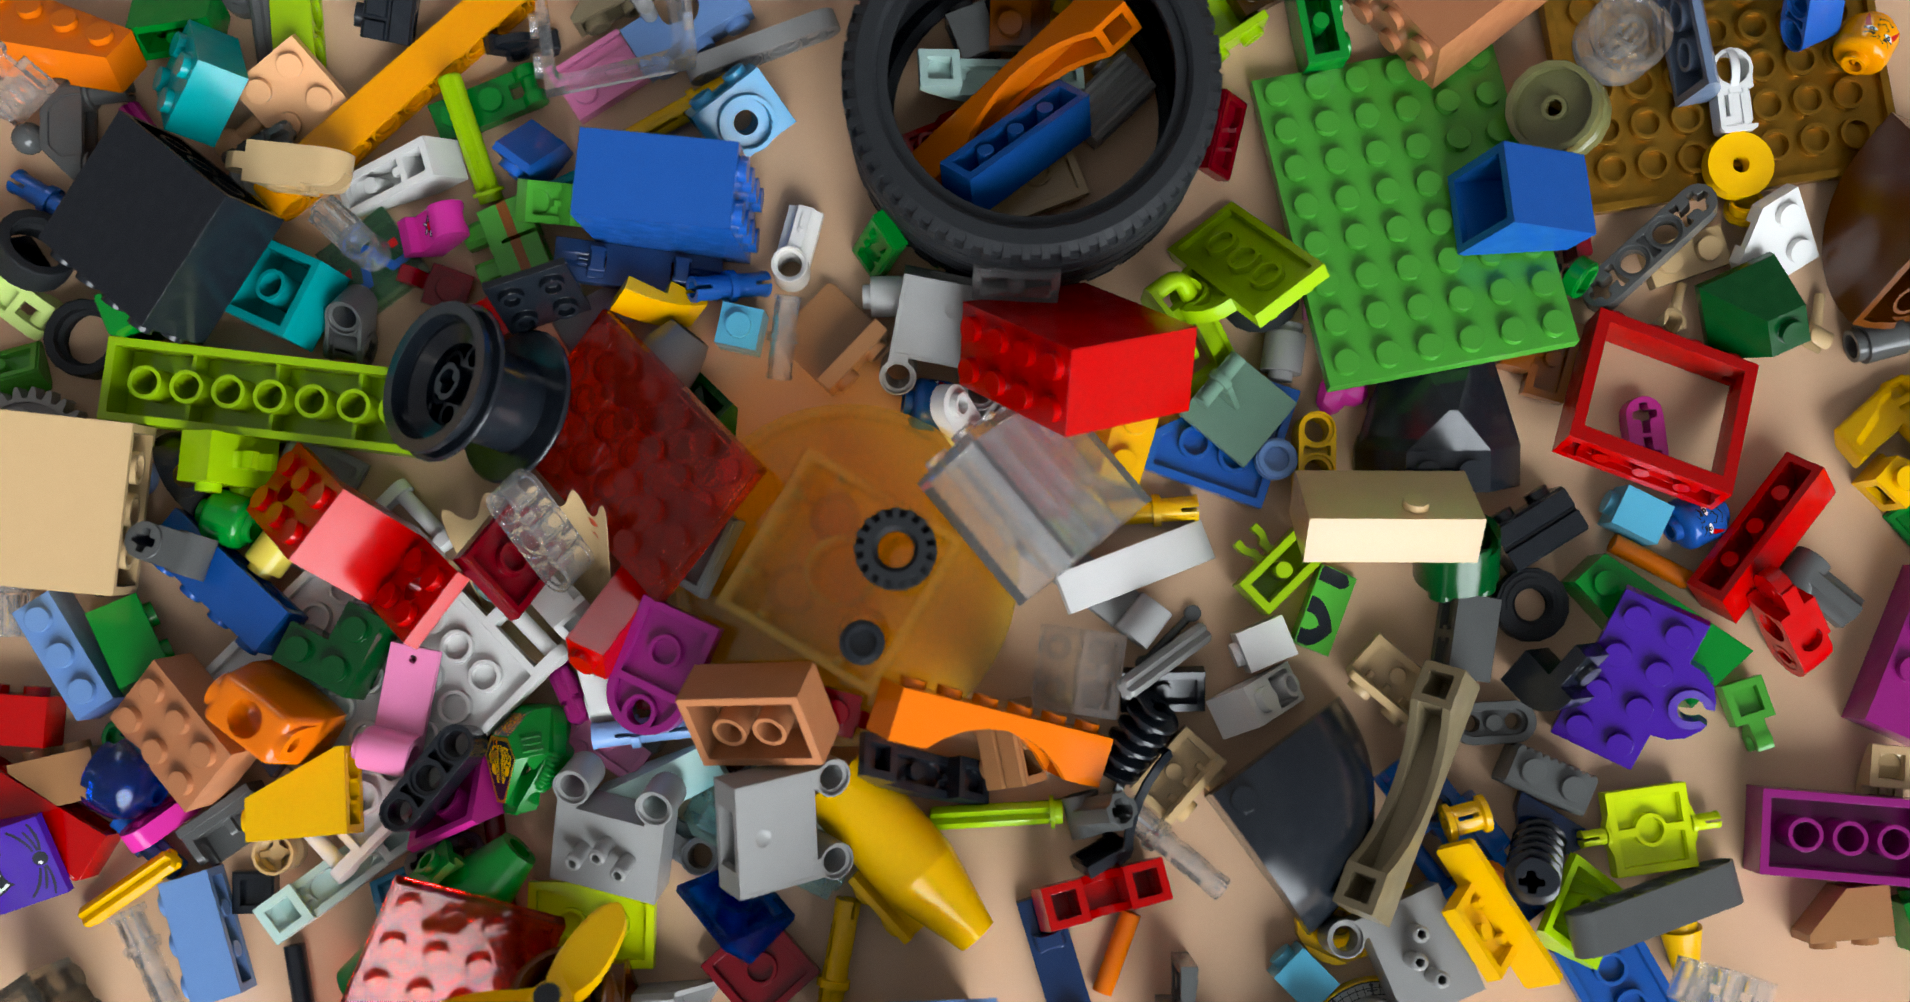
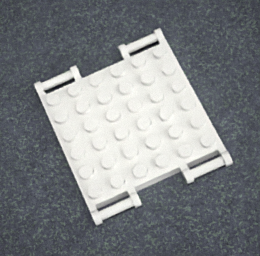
M405 478L394 482L375 500L390 511L396 505L401 504L433 538L432 541L444 553L453 548L444 525L413 494L414 488ZM307 570L299 575L282 592L309 617L305 623L315 625L330 634L348 601L368 605ZM463 588L420 645V647L443 651L423 751L443 728L452 724L477 726L488 737L554 670L566 663L569 659L567 648L563 644L557 645L530 615L524 611L519 619L512 620V622L545 656L536 665L501 628L509 619L497 607L488 614ZM234 640L205 669L216 680L224 673L232 672L253 661L269 660L272 656L258 653L256 656L251 655L240 648ZM387 659L365 700L343 698L303 677L328 696L347 714L344 719L346 721L345 727L333 747L352 746L357 734L363 733L366 728L375 725ZM465 733L458 736L455 745L458 753L463 755L469 745L468 737ZM289 764L281 774L284 776L302 765ZM433 767L428 774V782L435 789L440 783L441 776L439 770ZM362 769L364 832L337 835L350 849L345 856L327 836L304 838L332 869L330 875L339 884L349 879L358 870L359 865L392 833L381 823L379 809L385 797L401 778ZM407 801L403 803L400 809L403 821L412 813V807Z

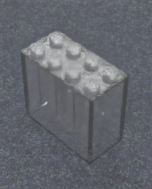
M1004 406L996 413L991 410L974 425L970 422L961 428L951 438L955 445L949 451L943 449L934 455L925 464L929 471L917 483L1019 606L1098 548L1152 500L1094 431L1064 437Z

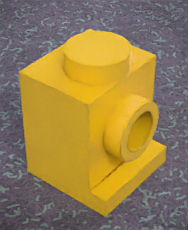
M1880 453L1851 484L1881 512L1907 509L1910 506V460L1898 455L1886 457L1883 453ZM1876 486H1878L1883 492H1885L1886 495H1884Z

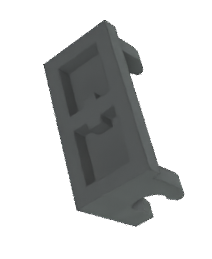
M1475 596L1461 599L1453 598L1449 602L1439 603L1430 660L1466 670L1475 681L1490 683L1502 600Z
M262 780L245 783L175 831L177 837L182 839L193 858L201 866L207 862L212 867L217 866L250 843L245 842V833L241 828L240 821L241 813L245 808L244 798L265 787Z

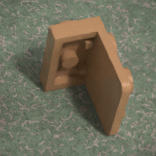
M829 283L777 334L776 341L787 354L833 397L838 390L844 393L854 384L860 376L857 371L868 360L873 363L884 353L889 346L886 341L890 337L888 330L876 318L871 320L835 284Z

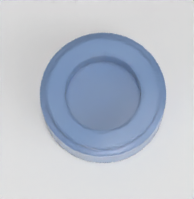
M1282 438L1267 440L1254 455L1255 469L1263 478L1271 481L1282 480L1290 476L1298 463L1296 449L1289 441Z

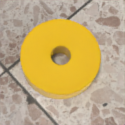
M1741 131L1728 133L1713 142L1703 156L1701 171L1706 185L1710 186L1717 196L1726 200L1739 201L1759 193L1769 184L1774 173L1775 163L1772 151L1763 139L1755 134ZM1734 160H1737L1742 164V172H1738L1734 169Z

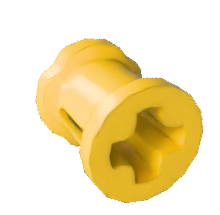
M1476 794L1471 801L1448 806L1446 803L1438 805L1439 820L1443 832L1451 843L1458 841L1459 836L1479 830L1488 833L1494 830L1493 816L1488 802L1482 794ZM1468 815L1473 816V818L1459 821V818Z

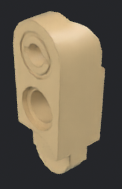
M247 139L245 151H227L224 169L241 174V181L257 184L272 192L319 197L320 193L330 195L343 194L350 188L356 157L348 152L329 147Z

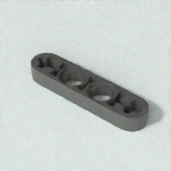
M1697 183L1689 185L1675 196L1599 266L1595 280L1582 295L1587 308L1593 312H1596L1600 307L1613 310L1714 219L1718 211L1716 192L1706 184ZM1693 198L1696 201H1701L1703 198H1706V210L1701 211L1698 208L1693 210L1687 216V224L1690 226L1685 227L1680 218L1689 212V200ZM1678 212L1680 218L1674 215V213ZM1662 225H1672L1678 230V236L1671 243L1660 244L1653 238L1654 231ZM1630 254L1643 256L1646 260L1644 268L1637 273H1627L1621 268L1622 260ZM1611 270H1614L1617 277L1626 283L1624 286H1621L1619 281L1616 280L1608 289L1610 293L1608 299H1604L1601 296L1595 300L1593 299L1595 296L1593 288L1598 285L1603 289L1613 281L1612 275L1609 273Z

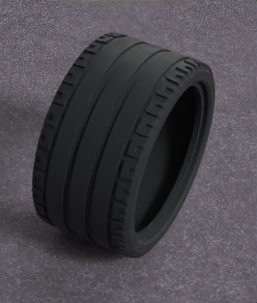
M859 0L860 4H855L847 28V41L844 42L841 90L844 114L856 166L874 207L878 212L883 210L907 240V247L911 246L915 250V254L930 263V265L937 269L941 267L948 273L1002 285L1013 286V289H1016V293L1080 283L1079 281L1085 279L1088 282L1112 271L1118 264L1122 265L1144 248V245L1149 243L1164 228L1182 202L1210 145L1217 122V111L1221 98L1222 73H1219V69L1222 66V57L1219 47L1220 42L1219 36L1213 34L1216 24L1214 17L1211 16L1207 0H1124L1142 26L1130 41L1141 55L1152 81L1156 84L1155 94L1158 104L1159 122L1155 150L1133 177L1106 197L1070 212L1048 216H1017L994 212L958 197L938 183L920 165L905 144L893 115L894 102L900 78L911 54L924 36L945 17V14L950 13V9L953 6L968 0Z

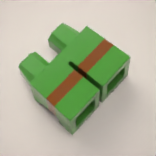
M516 195L476 212L479 220L468 225L470 236L464 240L468 250L471 253H475L490 247L494 257L475 265L480 283L554 260L540 223L515 221Z

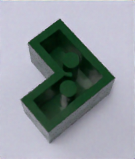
M348 601L331 634L312 624L291 621L271 660L343 698L365 700L388 657L391 641H396L398 636L371 606Z

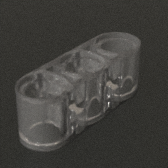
M516 469L486 497V505L491 515L540 579L552 590L557 592L567 591L593 565L594 556L589 546L542 483L529 471Z
M1678 955L1666 996L1678 1002H1774L1778 984L1747 973Z

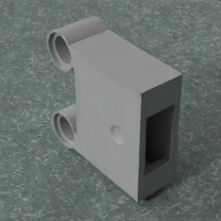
M905 265L890 351L883 357L880 365L879 382L882 388L892 395L908 393L916 383V360L958 368L961 353L960 322L962 320L963 301L1013 294V286ZM900 364L905 366L910 374L904 379H894L888 374L887 369L892 365ZM962 386L978 411L990 409L996 403Z
M590 751L575 753L554 777L552 783L553 791L557 797L549 877L655 905L669 883L678 809L687 794L684 781L672 772H660L650 780L637 800L596 789L606 773L602 759Z
M828 754L824 765H763L714 777L719 886L742 901L824 877L829 880L843 878L853 865V851L848 844L822 830H817L815 791L826 797L840 795L850 782L851 773L847 763Z
M1425 880L1403 890L1390 927L1351 913L1345 917L1330 916L1318 928L1317 937L1319 944L1324 950L1339 958H1355L1365 947L1387 999L1384 1000L1378 996L1368 995L1362 997L1357 1002H1458L1486 989L1470 955L1441 913L1447 901L1438 883ZM1340 926H1346L1350 934L1349 940L1343 947L1336 948L1333 943V934Z

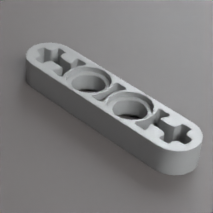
M828 7L821 8L698 53L687 59L684 66L693 86H701L719 77L722 73L727 72L739 63H742L744 66L748 63L755 66L764 64L828 40L837 35L841 28L834 10Z

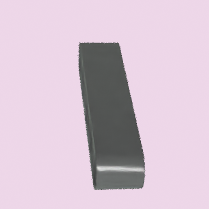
M1717 858L1699 862L1698 867L1680 869L1569 909L1563 914L1575 958L1591 959L1609 955L1736 907L1744 902L1733 859Z

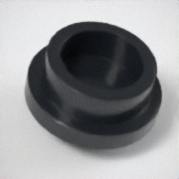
M856 620L849 623L842 630L839 637V648L846 660L855 665H868L875 662L882 655L885 647V638L882 630L878 625L869 620Z

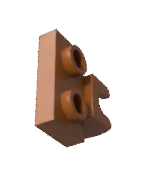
M1575 322L1577 333L1581 341L1585 324ZM1580 341L1574 347L1494 362L1499 370L1517 375L1523 374L1519 395L1559 406L1564 403Z

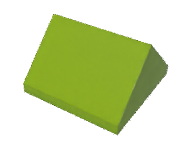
M1570 852L1563 868L1560 892L1553 901L1548 902L1536 931L1537 936L1545 948L1588 968L1598 970L1603 956L1591 959L1575 958L1563 913L1569 909L1624 889L1577 853Z

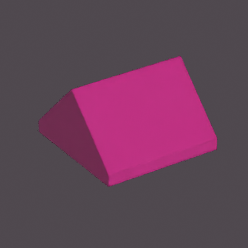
M485 755L433 819L423 829L410 831L407 845L409 851L414 853L505 813L503 803L497 802Z

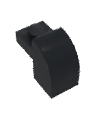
M1598 642L1575 645L1562 661L1549 648L1526 650L1501 680L1522 703L1532 709L1556 711L1579 707L1594 697L1585 685L1592 682L1600 674L1601 668L1599 666L1609 654Z

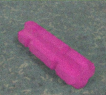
M567 660L560 668L550 674L549 680L560 704L565 705L563 711L568 722L579 726L590 718L586 710L585 701H583L584 693L573 669L569 670L570 663Z

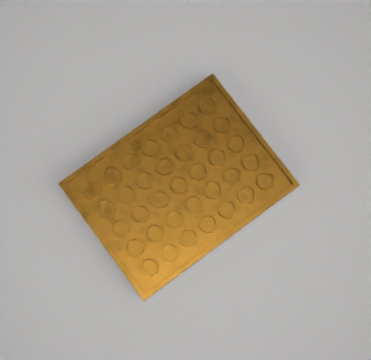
M1548 0L1540 6L1538 12L1547 60H1567L1582 66L1604 86L1611 101L1610 127L1603 140L1585 155L1594 216L1667 205L1689 185L1697 183L1706 184L1701 171L1702 159L1708 147L1721 137H1716L1713 134L1709 102L1677 108L1675 106L1654 0ZM1703 0L1714 55L1722 49L1729 47L1739 48L1750 56L1753 63L1752 75L1754 86L1749 89L1754 119L1752 123L1759 124L1756 129L1749 133L1757 135L1767 143L1772 151L1775 163L1772 179L1763 190L1777 189L1786 183L1797 186L1841 179L1853 158L1873 135L1876 128L1883 123L1891 112L1896 114L1887 64L1881 71L1871 75H1853L1845 72L1832 54L1833 44L1847 21L1858 13L1876 11L1875 0H1845L1839 33L1800 52H1793L1788 49L1781 37L1780 20L1783 0ZM1719 58L1716 64L1718 76L1723 81L1730 83L1731 65L1729 58ZM1734 160V169L1738 172H1742V164L1739 161Z

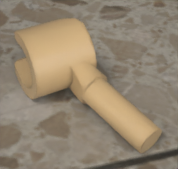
M1677 283L1668 309L1654 320L1652 324L1661 327L1665 326L1669 332L1678 334L1686 326V318L1681 312V305L1688 287L1686 283Z
M1823 293L1814 294L1812 317L1809 324L1811 340L1801 344L1817 354L1821 352L1822 348L1828 349L1834 339L1833 333L1821 328L1825 294Z

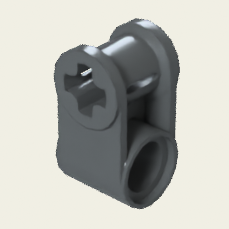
M361 284L349 285L326 307L324 313V358L335 360L339 357L357 362V364L372 365L378 348V337L376 334L378 301L368 287Z
M141 521L129 528L125 535L124 543L129 555L136 559L164 567L166 571L204 582L219 541L182 529L178 531L156 523Z

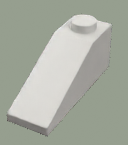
M422 135L355 170L350 188L343 194H340L346 219H356L430 197L468 180L459 142L454 139Z

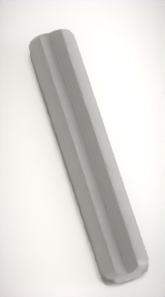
M1197 623L1118 679L1116 689L1121 692V696L1126 700L1136 697L1208 644L1212 636L1207 631L1206 625Z

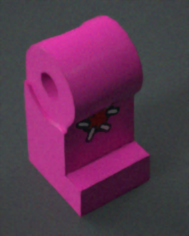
M450 199L434 202L428 205L416 217H404L398 221L404 257H443L470 236V231L464 221L462 212L464 210L463 201Z

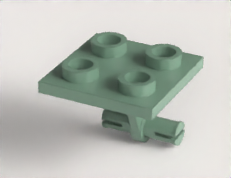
M1232 350L1217 369H1212L1207 375L1209 379L1190 400L1189 411L1179 413V416L1244 468L1298 403Z

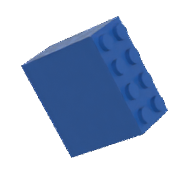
M580 127L570 215L595 241L721 258L723 262L750 264L751 253H758L760 229L755 228V213H762L764 188H760V180L755 178V168L750 167V157L745 156L738 141Z

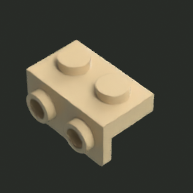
M1378 631L1345 668L1348 677L1351 679L1347 684L1364 700L1367 701L1372 696L1384 707L1380 712L1398 728L1403 723L1408 724L1410 698L1422 667Z
M1186 725L1165 746L1171 750L1173 757L1162 769L1144 800L1170 825L1176 819L1180 823L1185 821L1197 807L1194 799L1204 788L1208 791L1212 790L1226 773L1222 768L1227 761ZM1159 753L1153 759L1148 769L1141 773L1142 775L1137 783L1129 786L1133 792L1137 794L1144 778L1162 754Z

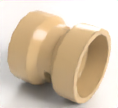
M304 838L255 842L251 853L253 865L259 872L272 876L298 868L308 855V844Z

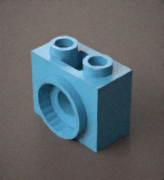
M742 63L733 66L722 76L725 82L713 91L706 88L696 94L689 101L691 107L684 112L703 138L738 141L745 156L749 157L766 148L774 138L796 122L759 68L751 63H748L746 66ZM742 110H749L751 113L750 125L744 130H736L734 127L735 116Z

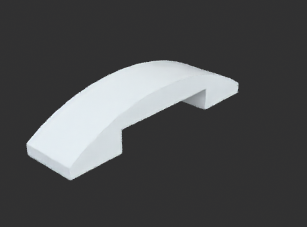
M1200 519L1199 521L1149 538L1053 576L1067 613L1070 615L1215 559V555Z

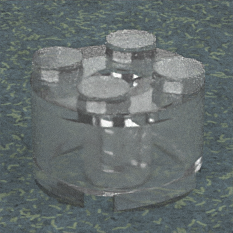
M1601 0L1580 20L1574 31L1572 51L1577 65L1586 69L1602 85L1622 86L1636 81L1655 66L1670 48L1674 31L1670 13L1665 6L1661 8L1654 0Z

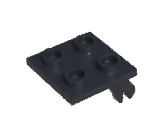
M564 257L481 283L484 293L512 335L534 330L539 326L560 319H569L579 313L591 310L590 302Z

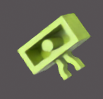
M182 429L177 480L195 483L194 491L222 493V487L229 488V491L251 498L253 493L260 486L265 485L276 471L280 442L217 430Z
M1254 523L1248 530L1256 536L1257 545L1264 551V554L1261 555L1255 548H1247L1240 539L1237 540L1232 547L1239 554L1250 557L1254 564L1232 586L1260 615H1270L1322 562H1303L1293 527L1289 528L1271 545L1268 542L1265 531L1257 523Z

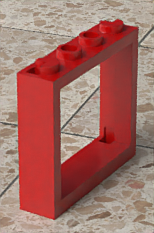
M1600 307L1584 326L1552 452L1713 510L1733 495L1759 365L1743 359L1738 354L1726 353L1704 345L1697 339L1685 338L1668 332L1661 326L1646 324L1627 317L1620 311ZM1605 341L1729 386L1711 471L1585 425Z

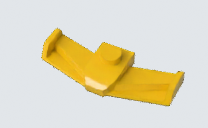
M1899 374L1883 382L1870 398L1834 429L1836 448L1854 468H1858L1897 431L1910 443V374Z

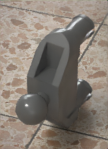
M67 79L40 108V126L30 122L18 124L12 130V144L17 151L27 155H34L43 151L72 180H75L98 144V109L101 105L135 101L136 96L128 94L136 93L135 85L132 83L124 93L73 86L70 85Z

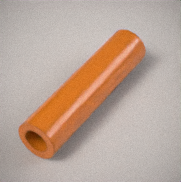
M1618 533L1608 543L1607 552L1680 589H1685L1688 586L1686 583L1693 575V571Z
M1130 910L1120 912L1094 981L1093 990L1106 996H1112L1141 918L1139 914Z

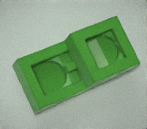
M517 179L515 221L582 227L570 215L573 184Z

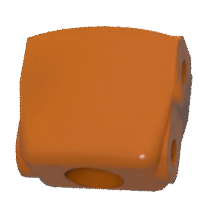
M271 659L253 661L232 672L222 674L210 685L204 696V702L208 705L205 710L207 720L260 761L269 764L303 765L333 747L346 724L344 719L347 714L335 702L303 677Z

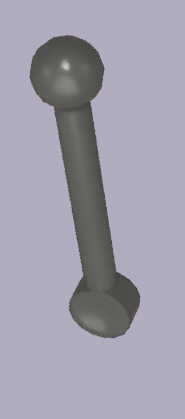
M1196 605L1186 607L1184 617L1146 655L1139 656L1135 661V666L1172 641L1190 621H1197L1201 617L1200 608Z

